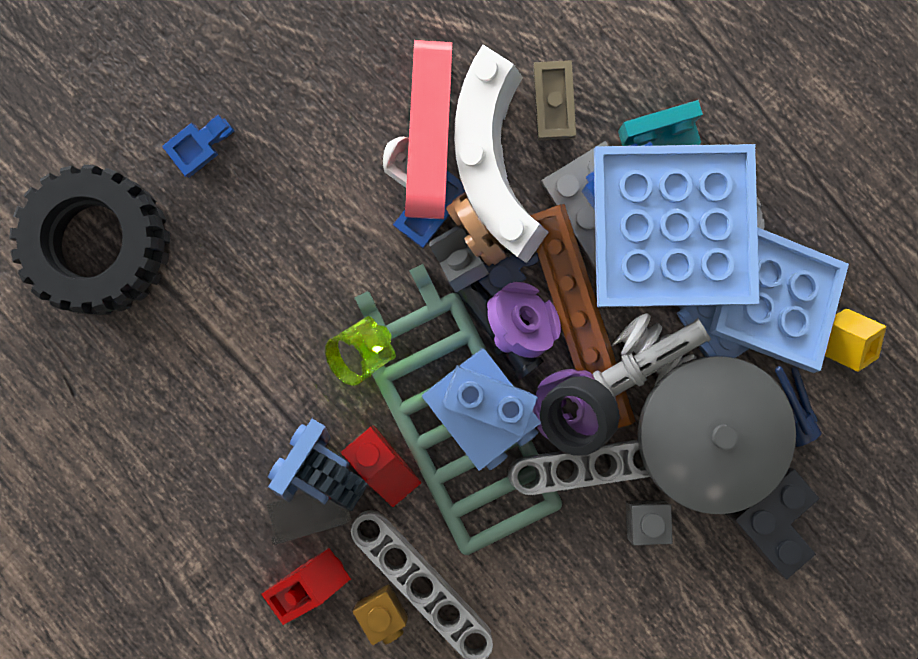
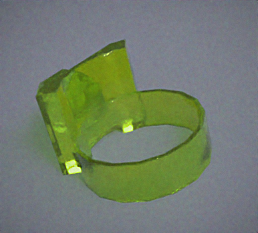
M367 316L328 340L325 345L327 363L332 372L342 382L352 386L358 385L371 377L377 369L396 357L395 350L390 344L392 335L387 327L377 325L373 318ZM339 340L349 346L353 344L359 351L363 359L361 361L362 376L351 371L344 363L338 348Z

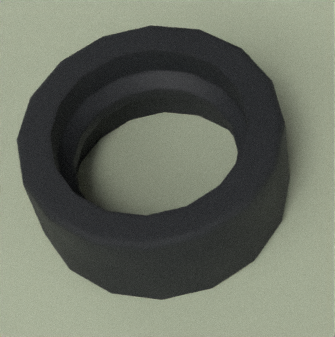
M586 376L571 377L553 388L542 401L539 414L542 429L549 441L559 450L573 456H587L598 451L617 431L620 419L618 404L610 390L599 381ZM575 396L583 399L591 406L597 416L599 426L595 434L584 435L576 432L568 425L563 417L561 408L562 400L565 397Z

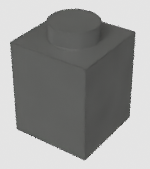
M663 499L625 501L627 539L633 545L673 544L671 504Z

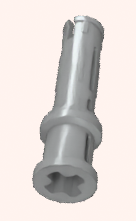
M697 318L694 322L663 338L637 355L633 356L632 353L623 355L621 362L603 372L597 370L593 373L595 380L610 390L616 400V395L634 385L639 387L644 385V382L647 381V375L678 359L701 344L709 342L711 338L699 318Z

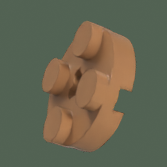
M466 192L455 198L446 207L454 222L458 226L462 225L469 234L464 239L476 257L481 256L488 266L491 264L496 265L508 257V254L504 251L506 249L505 246L490 233L474 211Z

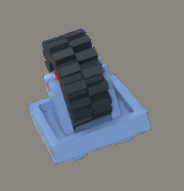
M311 419L307 426L301 424L290 441V445L294 446L286 460L283 458L277 460L268 475V478L272 480L268 487L276 495L289 503L299 489L324 505L329 499L351 512L369 484L355 473L349 471V462L325 448L331 439L326 426L314 419Z

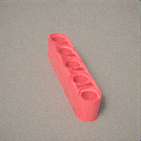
M414 40L405 217L444 219L452 42Z

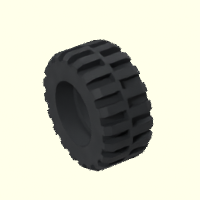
M84 164L81 169L68 166L60 169L61 175L58 177L51 173L42 177L40 182L43 186L39 190L30 187L24 194V197L28 199L25 207L17 206L13 217L19 218L17 228H10L9 239L17 243V249L10 251L12 261L22 265L23 268L18 271V275L23 283L33 285L31 292L39 299L49 301L51 306L58 309L94 315H108L114 310L124 311L132 307V301H142L150 293L147 288L150 284L157 285L163 275L159 274L158 270L161 264L167 265L170 255L164 252L165 244L170 243V232L164 230L163 227L167 220L163 211L155 206L157 201L152 195L143 190L139 184L122 174L108 168L105 170L101 169L96 165ZM93 206L105 207L118 217L123 233L121 251L113 265L105 272L95 277H82L72 272L64 259L62 251L63 234L68 223L79 212Z

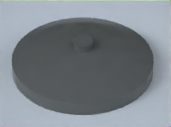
M708 356L692 359L680 364L665 374L653 387L646 398L640 414L638 444L643 464L649 476L668 497L695 511L709 514H727L752 507L766 498L779 485L787 473L793 458L796 444V427L793 411L785 393L765 371L737 358Z

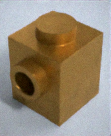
M390 584L358 601L353 609V614L372 646L381 640L384 645L389 644L404 633L402 628L407 624L408 615Z

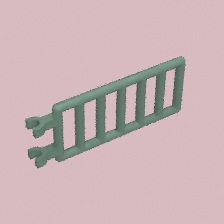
M421 264L409 271L426 306L386 325L369 291L355 297L372 332L359 339L358 347L460 552L464 555H470L558 511L562 507V500L557 491L542 493L544 501L472 537L469 536L460 517L515 490V488L510 484L507 476L453 503L443 483L476 466L465 455L436 470L426 449L452 437V435L442 424L419 436L409 415L429 406L422 397V394L427 390L402 402L392 382L466 344L472 355L482 348L487 351L461 297L457 293H450L440 298L424 265ZM451 311L460 329L459 332L385 368L376 349L377 346ZM532 440L521 447L516 442L506 450L508 451L518 446L523 457L538 455ZM527 465V467L519 470L518 482L520 485L523 486L535 480L536 470L533 466Z

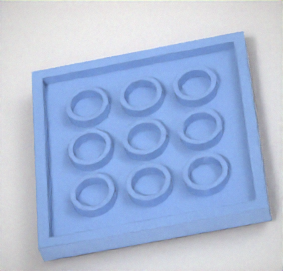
M755 144L596 146L594 148L597 307L760 304Z

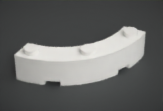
M482 45L470 66L458 99L454 135L456 161L466 195L478 217L503 246L525 263H528L548 234V231L526 212L514 195L507 179L501 145L503 119L505 120L509 104L523 77L513 63L485 45Z

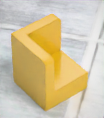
M844 309L835 315L825 356L859 372L879 358L887 326L850 309Z

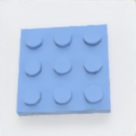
M757 227L760 304L717 305L709 333L809 372H819L822 368L849 264Z

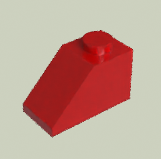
M374 425L369 427L341 451V454L362 479L392 507L422 483Z
M327 548L292 571L261 595L282 625L321 605L350 581L351 578L344 570L342 562L333 554L330 548Z

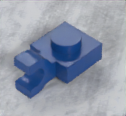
M217 115L201 130L193 123H190L162 147L184 176L190 178L218 155L212 145L227 138L234 132V129L226 119H222L220 115Z

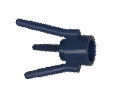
M778 366L775 372L793 409L796 427L795 447L804 446L821 436L822 432L816 423L818 418L812 410L799 369L793 367L791 373L801 405L783 368Z

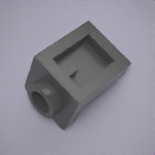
M461 225L452 228L429 242L432 252L439 261L455 293L489 274L481 258L476 257L464 239L467 234Z

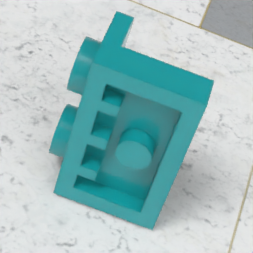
M699 100L624 122L618 130L622 146H631L634 143H637L638 146H644L650 141L653 146L700 145L701 140L695 123L703 115Z

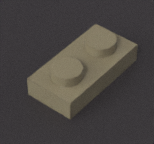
M572 60L534 62L537 141L575 138L576 122Z

